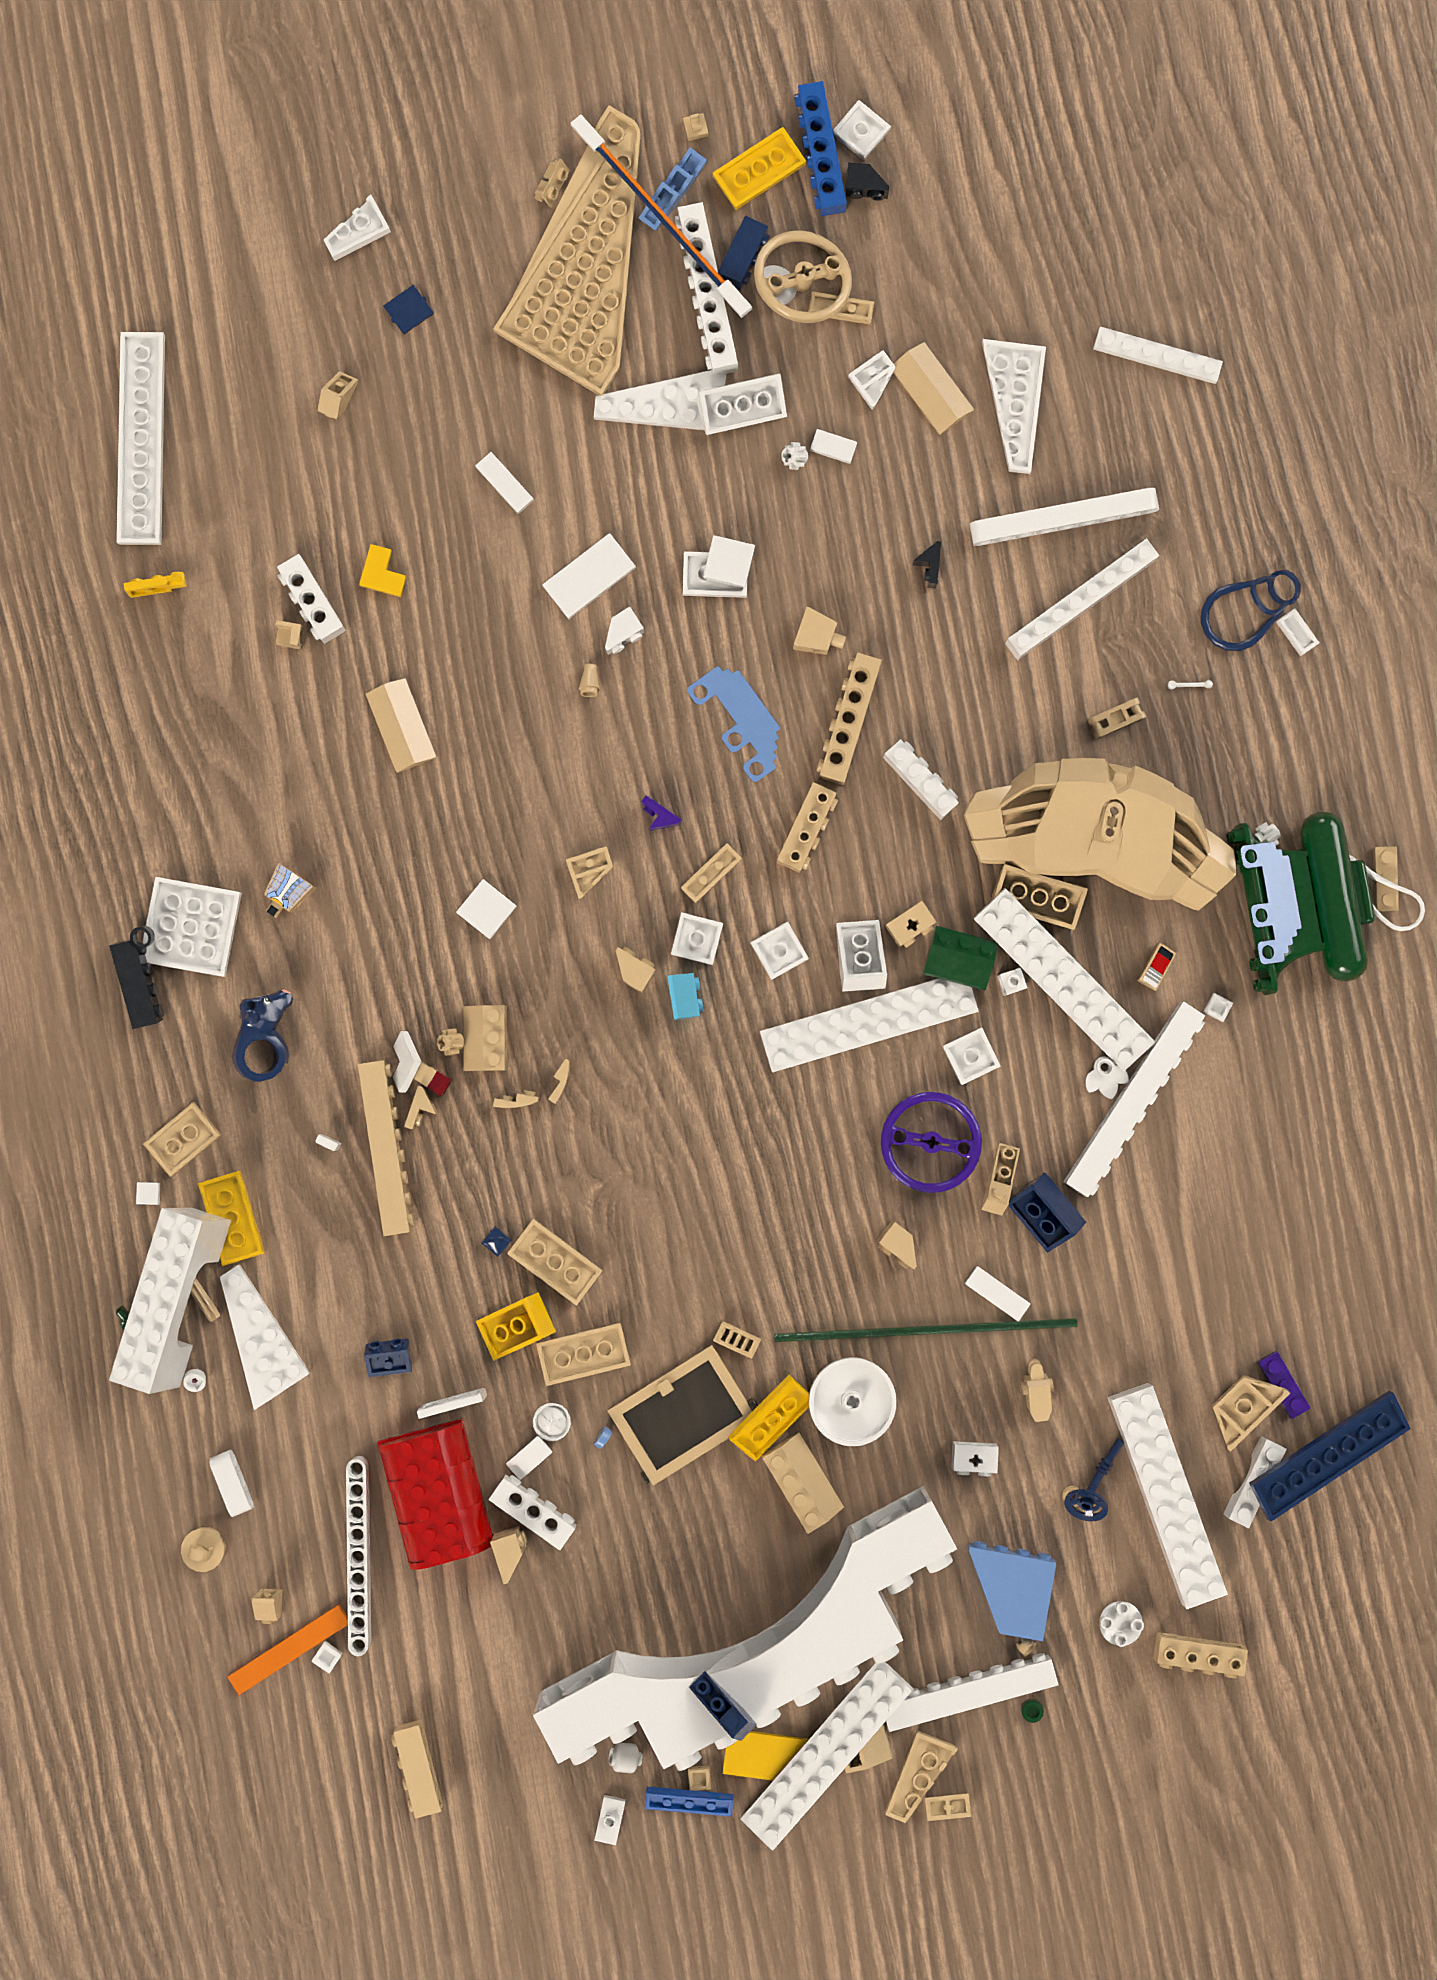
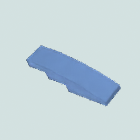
M691 147L679 165H675L665 182L662 181L652 196V200L667 216L671 214L708 162L707 159ZM646 206L639 219L657 231L662 223Z

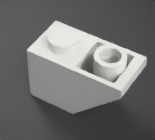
M630 607L611 619L605 645L608 655L612 652L613 654L619 653L625 648V644L630 641L634 643L643 637L644 628Z

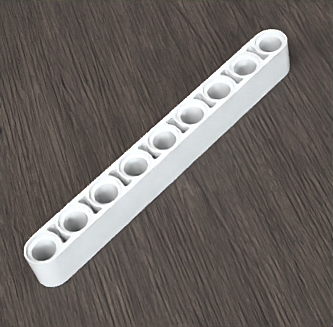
M1146 488L977 520L969 525L973 545L981 546L1150 514L1160 509L1156 489Z
M356 1456L346 1467L348 1648L354 1656H362L371 1645L369 1463L365 1457ZM354 1462L362 1465V1472L354 1471ZM353 1485H360L363 1488V1493L356 1494L353 1491ZM358 1506L362 1508L363 1515H355L353 1507ZM354 1529H361L364 1534L363 1538L355 1537ZM354 1551H361L364 1559L357 1560L354 1557ZM361 1573L364 1576V1581H356L354 1574ZM361 1595L364 1598V1603H356L354 1596ZM361 1617L365 1625L358 1626L354 1619ZM355 1640H362L365 1643V1647L358 1648L355 1645Z

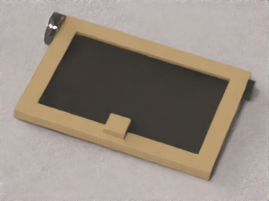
M711 1345L608 1410V1413L644 1470L641 1472L644 1481L647 1484L651 1482L654 1486L727 1440L728 1436L747 1418L758 1404L753 1397L746 1400L714 1346Z

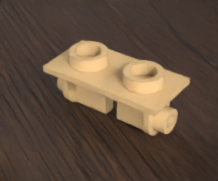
M559 158L558 161L553 160V162L549 163L543 176L545 179H548V182L541 180L535 191V199L540 202L544 199L549 207H552L557 199L559 191L570 172L562 159Z

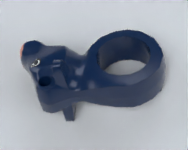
M282 989L273 994L246 998L239 1005V1018L242 1019V1023L233 1048L232 1061L236 1071L250 1081L262 1082L272 1079L281 1072L285 1063L288 1064V1047L281 1035L276 1031L284 1011L293 1003L292 993L288 990ZM261 1039L268 1042L273 1048L274 1062L267 1071L255 1073L246 1065L244 1059L245 1051L253 1041Z

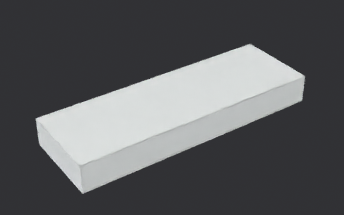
M492 452L475 465L478 471L517 514L521 513L534 501L532 496Z
M978 1266L975 1267L965 1281L967 1286L1017 1321L1021 1319L1030 1306L1029 1302Z

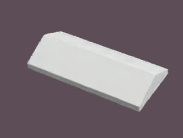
M774 374L699 391V413L706 435L787 417L781 375Z

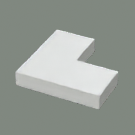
M401 1031L393 1046L400 1061L393 1079L398 1091L406 1092L421 1064V1060L408 1031Z

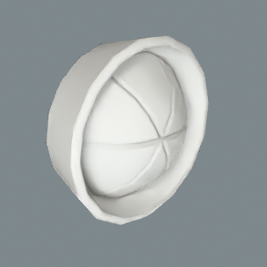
M547 1403L541 1406L535 1412L533 1418V1427L537 1435L547 1441H557L563 1438L568 1433L571 1425L568 1411L562 1405L556 1403Z

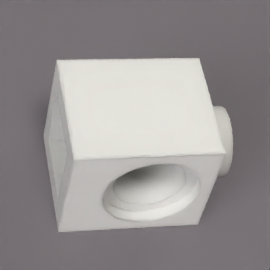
M1021 968L997 976L1004 996L1027 988Z

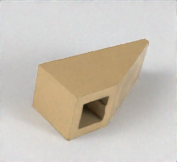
M999 1143L981 1210L1001 1216L1005 1212L1009 1204L1020 1148Z

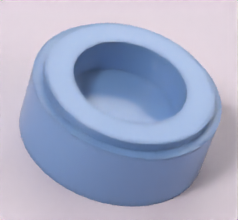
M604 1426L596 1436L593 1445L599 1449L603 1448L612 1434L611 1430Z

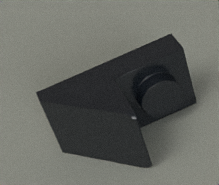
M941 541L935 542L914 559L912 564L913 566L929 567L925 568L924 581H928L927 588L936 589L938 584Z

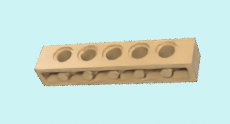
M858 652L856 658L851 657L848 670H851L850 678L844 679L841 690L845 691L843 699H838L835 709L839 711L837 719H832L829 731L833 732L831 740L826 739L823 751L827 753L825 759H820L817 772H821L820 779L844 785L881 665V659ZM858 673L864 674L866 681L863 683L857 682L855 675ZM852 693L858 694L860 701L852 703L848 696ZM844 714H851L854 717V721L852 723H845L842 716ZM844 734L847 736L848 742L840 744L837 742L836 736ZM837 754L841 757L842 762L833 764L830 761V756Z

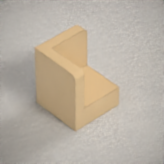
M276 620L275 625L278 627L276 645L301 649L305 628L301 624Z

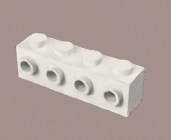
M900 739L884 754L883 758L931 811L942 820L958 805V796L951 789L947 790L942 785L943 780L938 774H932L927 769L929 767L927 762L922 757L919 759L913 753L915 751L914 748L907 741L903 742Z

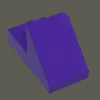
M647 795L641 801V804L644 806L643 811L652 817L655 814L657 815L649 831L675 827L681 824L682 820Z

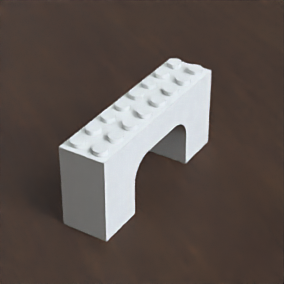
M194 1208L161 1209L109 1381L148 1394L181 1386L193 1345L177 1340L180 1324L198 1271L205 1263L219 1262L231 1220Z

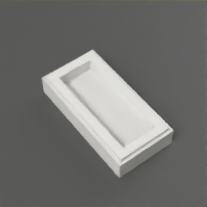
M817 429L810 451L850 464L857 442Z
M1293 609L1276 621L1300 656L1319 644V641L1296 609Z

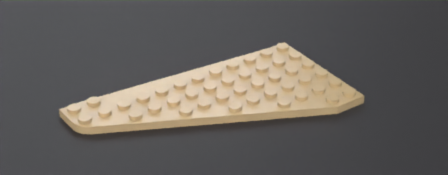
M609 105L597 123L595 130L604 139L605 147L637 182L641 140L640 129L633 119ZM588 145L509 305L493 330L597 395L602 396L620 370L636 193L598 151L594 152Z

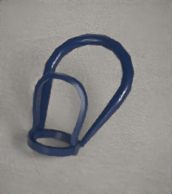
M1277 570L1269 576L1217 588L1206 598L1201 609L1200 623L1205 636L1213 645L1226 651H1242L1254 646L1266 634L1285 608L1297 602L1301 593L1299 579L1289 570ZM1278 575H1285L1292 580L1295 586V593L1292 599L1283 600L1276 594L1274 581ZM1267 582L1271 598L1281 606L1277 610L1266 608L1256 593V585ZM1250 587L1251 596L1258 608L1263 613L1273 616L1248 640L1231 643L1220 639L1212 631L1209 623V611L1213 603L1222 595Z

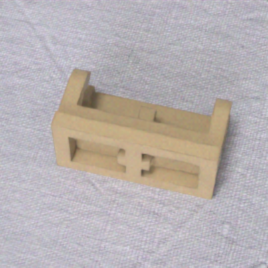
M969 1793L925 1797L924 1799L927 1821L971 1817Z

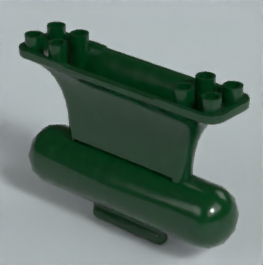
M1317 812L1308 816L1301 826L1300 835L1303 849L1282 850V855H1288L1290 859L1302 927L1296 930L1297 936L1292 937L1293 944L1288 945L1289 952L1284 953L1285 960L1283 962L1263 964L1259 957L1258 944L1263 941L1275 940L1273 925L1256 927L1253 923L1252 906L1268 903L1262 866L1246 868L1243 865L1241 848L1246 845L1261 843L1252 836L1247 823H1240L1232 831L1226 833L1228 844H1235L1236 852H1234L1236 865H1239L1240 873L1242 874L1255 945V958L1249 959V966L1251 971H1258L1259 979L1253 980L1255 993L1262 992L1264 995L1277 993L1278 978L1283 969L1293 961L1315 952H1322L1324 967L1328 975L1339 981L1358 979L1367 969L1368 955L1362 925L1373 923L1375 914L1366 864L1363 860L1350 861L1344 825L1341 819L1333 813ZM1249 849L1245 853V858L1249 863H1254L1257 860V854L1254 850ZM1262 908L1256 911V919L1259 922H1265L1267 920V912ZM1266 945L1262 949V954L1266 959H1271L1274 956V950L1271 946Z

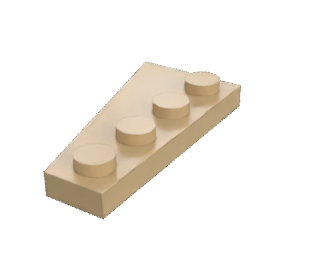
M917 1730L889 1799L885 1815L906 1823L922 1801V1797L927 1790L934 1784L939 1773L944 1770L949 1759L956 1753L958 1747Z

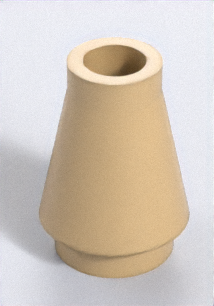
M595 664L584 665L579 685L581 695L584 697H596L600 691L597 665Z

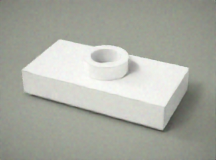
M604 1795L594 1841L616 1845L626 1799Z

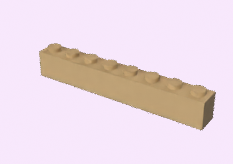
M386 1060L358 1064L383 1236L408 1233L412 1231V1227H415L413 1214L409 1212V1205H412L410 1192L406 1193L405 1184H408L407 1171H403L402 1163L405 1162V1155L403 1149L400 1150L399 1141H402L401 1130L396 1127V1120L399 1119L397 1107H393L392 1099L395 1098V1089L393 1085L390 1086L389 1077H392L391 1065L387 1064Z

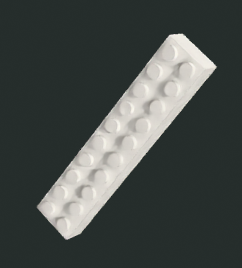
M1146 1383L1107 1397L1181 1604L1186 1609L1228 1595L1153 1386Z

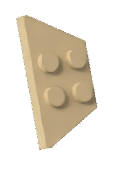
M1242 1375L1212 1405L1228 1450L1231 1452L1290 1392L1285 1388Z

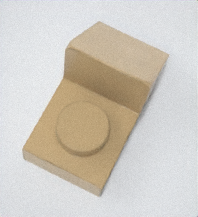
M423 1086L417 1087L404 1126L412 1130L416 1126L421 1125L424 1114H421L422 1110L438 1114L426 1088Z

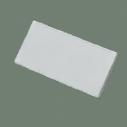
M609 533L542 586L569 620L633 571L636 566Z

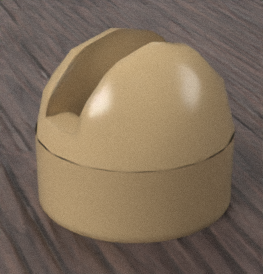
M1020 1638L1022 1643L1017 1642V1649L1021 1654L1027 1656L1035 1648L1036 1643L1032 1639Z

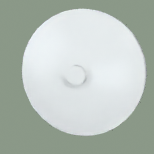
M857 1357L842 1358L828 1364L814 1379L809 1393L810 1414L819 1431L831 1441L845 1446L865 1445L879 1438L892 1423L896 1411L895 1389L887 1374L873 1362Z

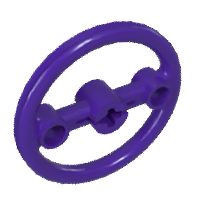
M924 1092L904 1099L894 1107L883 1125L881 1151L885 1164L898 1181L913 1190L937 1193L960 1185L974 1171L981 1154L982 1137L975 1116L960 1100L944 1093ZM928 1101L941 1102L953 1107L964 1117L970 1128L972 1139L952 1140L942 1138L938 1133L932 1131L924 1134L908 1132L903 1128L896 1127L895 1122L905 1110L915 1104ZM898 1130L903 1131L905 1134V1139L900 1143L894 1140V1133ZM931 1136H933L934 1141H937L938 1143L948 1144L949 1146L936 1144L932 1145V1147L929 1148V1144H926V1142L915 1141L914 1138L929 1140ZM961 1142H966L969 1146L968 1152L965 1154H960L958 1151V1145ZM907 1144L918 1146L928 1153H936L939 1150L956 1153L958 1156L966 1157L968 1161L963 1169L949 1180L940 1183H923L910 1178L897 1166L891 1152V1145Z

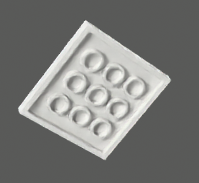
M155 877L146 926L154 931L155 940L150 946L146 947L147 953L145 956L147 963L226 977L242 893ZM146 932L144 933L143 944H146L148 941Z

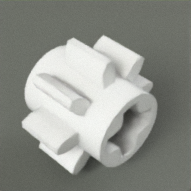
M791 442V445H786L782 451V461L784 465L789 466V469L798 470L799 467H804V464L807 462L808 452L806 447L800 446L798 442Z
M1267 822L1255 828L1257 833L1253 837L1259 843L1274 842L1275 846L1279 844L1277 839L1281 837V834L1274 824L1268 826Z

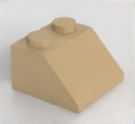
M520 1526L495 1533L490 1541L503 1584L509 1582L524 1552L526 1543H528L524 1530L521 1531Z

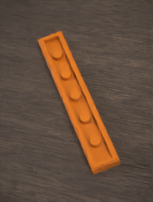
M340 1604L334 1606L228 1675L229 1681L238 1695L244 1693L347 1626L348 1616Z

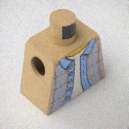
M279 863L264 894L272 900L266 912L275 918L278 917L283 908L293 913L316 890V887Z

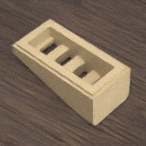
M722 1320L713 1341L752 1359L761 1339ZM727 1328L730 1331L726 1340H723L721 1338ZM733 1333H738L734 1343H729ZM745 1336L746 1338L741 1348L738 1347L737 1345L741 1337ZM749 1340H753L749 1351H746L745 1348Z

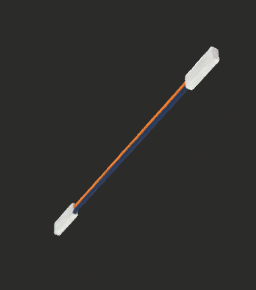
M582 115L573 120L571 126L594 152L598 151L692 256L718 286L717 291L742 318L751 311L752 306L729 280H723L605 147L604 139Z

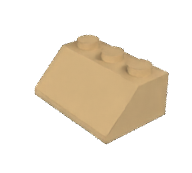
M463 1006L464 1071H507V1006Z

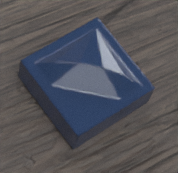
M495 1226L481 1244L499 1257L512 1239Z

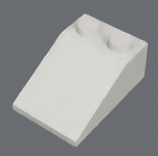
M879 920L836 923L842 992L884 989L886 987L887 971Z

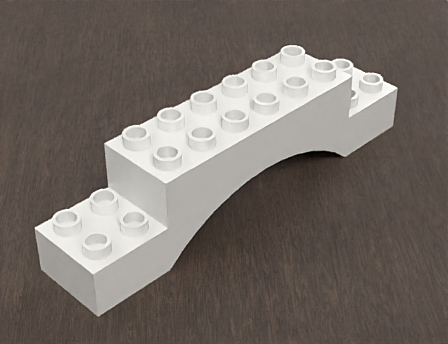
M922 1486L847 1526L834 1558L811 1592L792 1611L756 1636L721 1650L687 1657L640 1656L617 1650L540 1691L533 1717L558 1764L568 1758L571 1759L573 1765L587 1761L597 1753L594 1744L609 1736L613 1744L626 1740L637 1731L634 1723L639 1721L663 1769L675 1764L678 1771L685 1770L702 1758L699 1750L715 1743L717 1749H723L737 1741L729 1736L689 1688L704 1671L743 1707L755 1721L757 1728L765 1727L781 1716L778 1708L792 1700H794L798 1707L806 1705L820 1695L818 1686L831 1679H834L836 1685L845 1684L860 1673L857 1667L860 1663L873 1657L875 1663L880 1664L896 1656L899 1653L896 1644L903 1641L896 1618L881 1590L887 1587L890 1594H896L914 1582L910 1574L926 1566L929 1573H934L947 1567L953 1561L949 1553L957 1550L925 1487Z

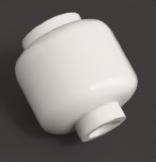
M620 1742L610 1749L609 1765L613 1767L614 1771L634 1773L637 1767L641 1766L642 1752H639L636 1744Z

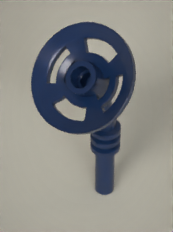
M1118 1437L1105 1458H1101L1102 1462L1098 1463L1099 1466H1096L1097 1471L1087 1490L1077 1489L1066 1495L1064 1500L1065 1508L1074 1517L1083 1521L1093 1522L1099 1521L1107 1515V1502L1095 1492L1103 1476L1108 1474L1106 1471H1110L1109 1467L1113 1466V1460L1124 1445V1441ZM1077 1504L1082 1510H1085L1086 1512L1084 1513L1079 1511L1073 1505ZM1099 1507H1102V1510H1101V1511H1099V1512H1097V1513H1093V1512L1097 1511V1510L1099 1509Z

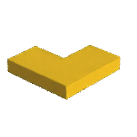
M373 544L370 545L359 585L364 588L401 597L407 577L406 575L387 570L392 554L391 549Z

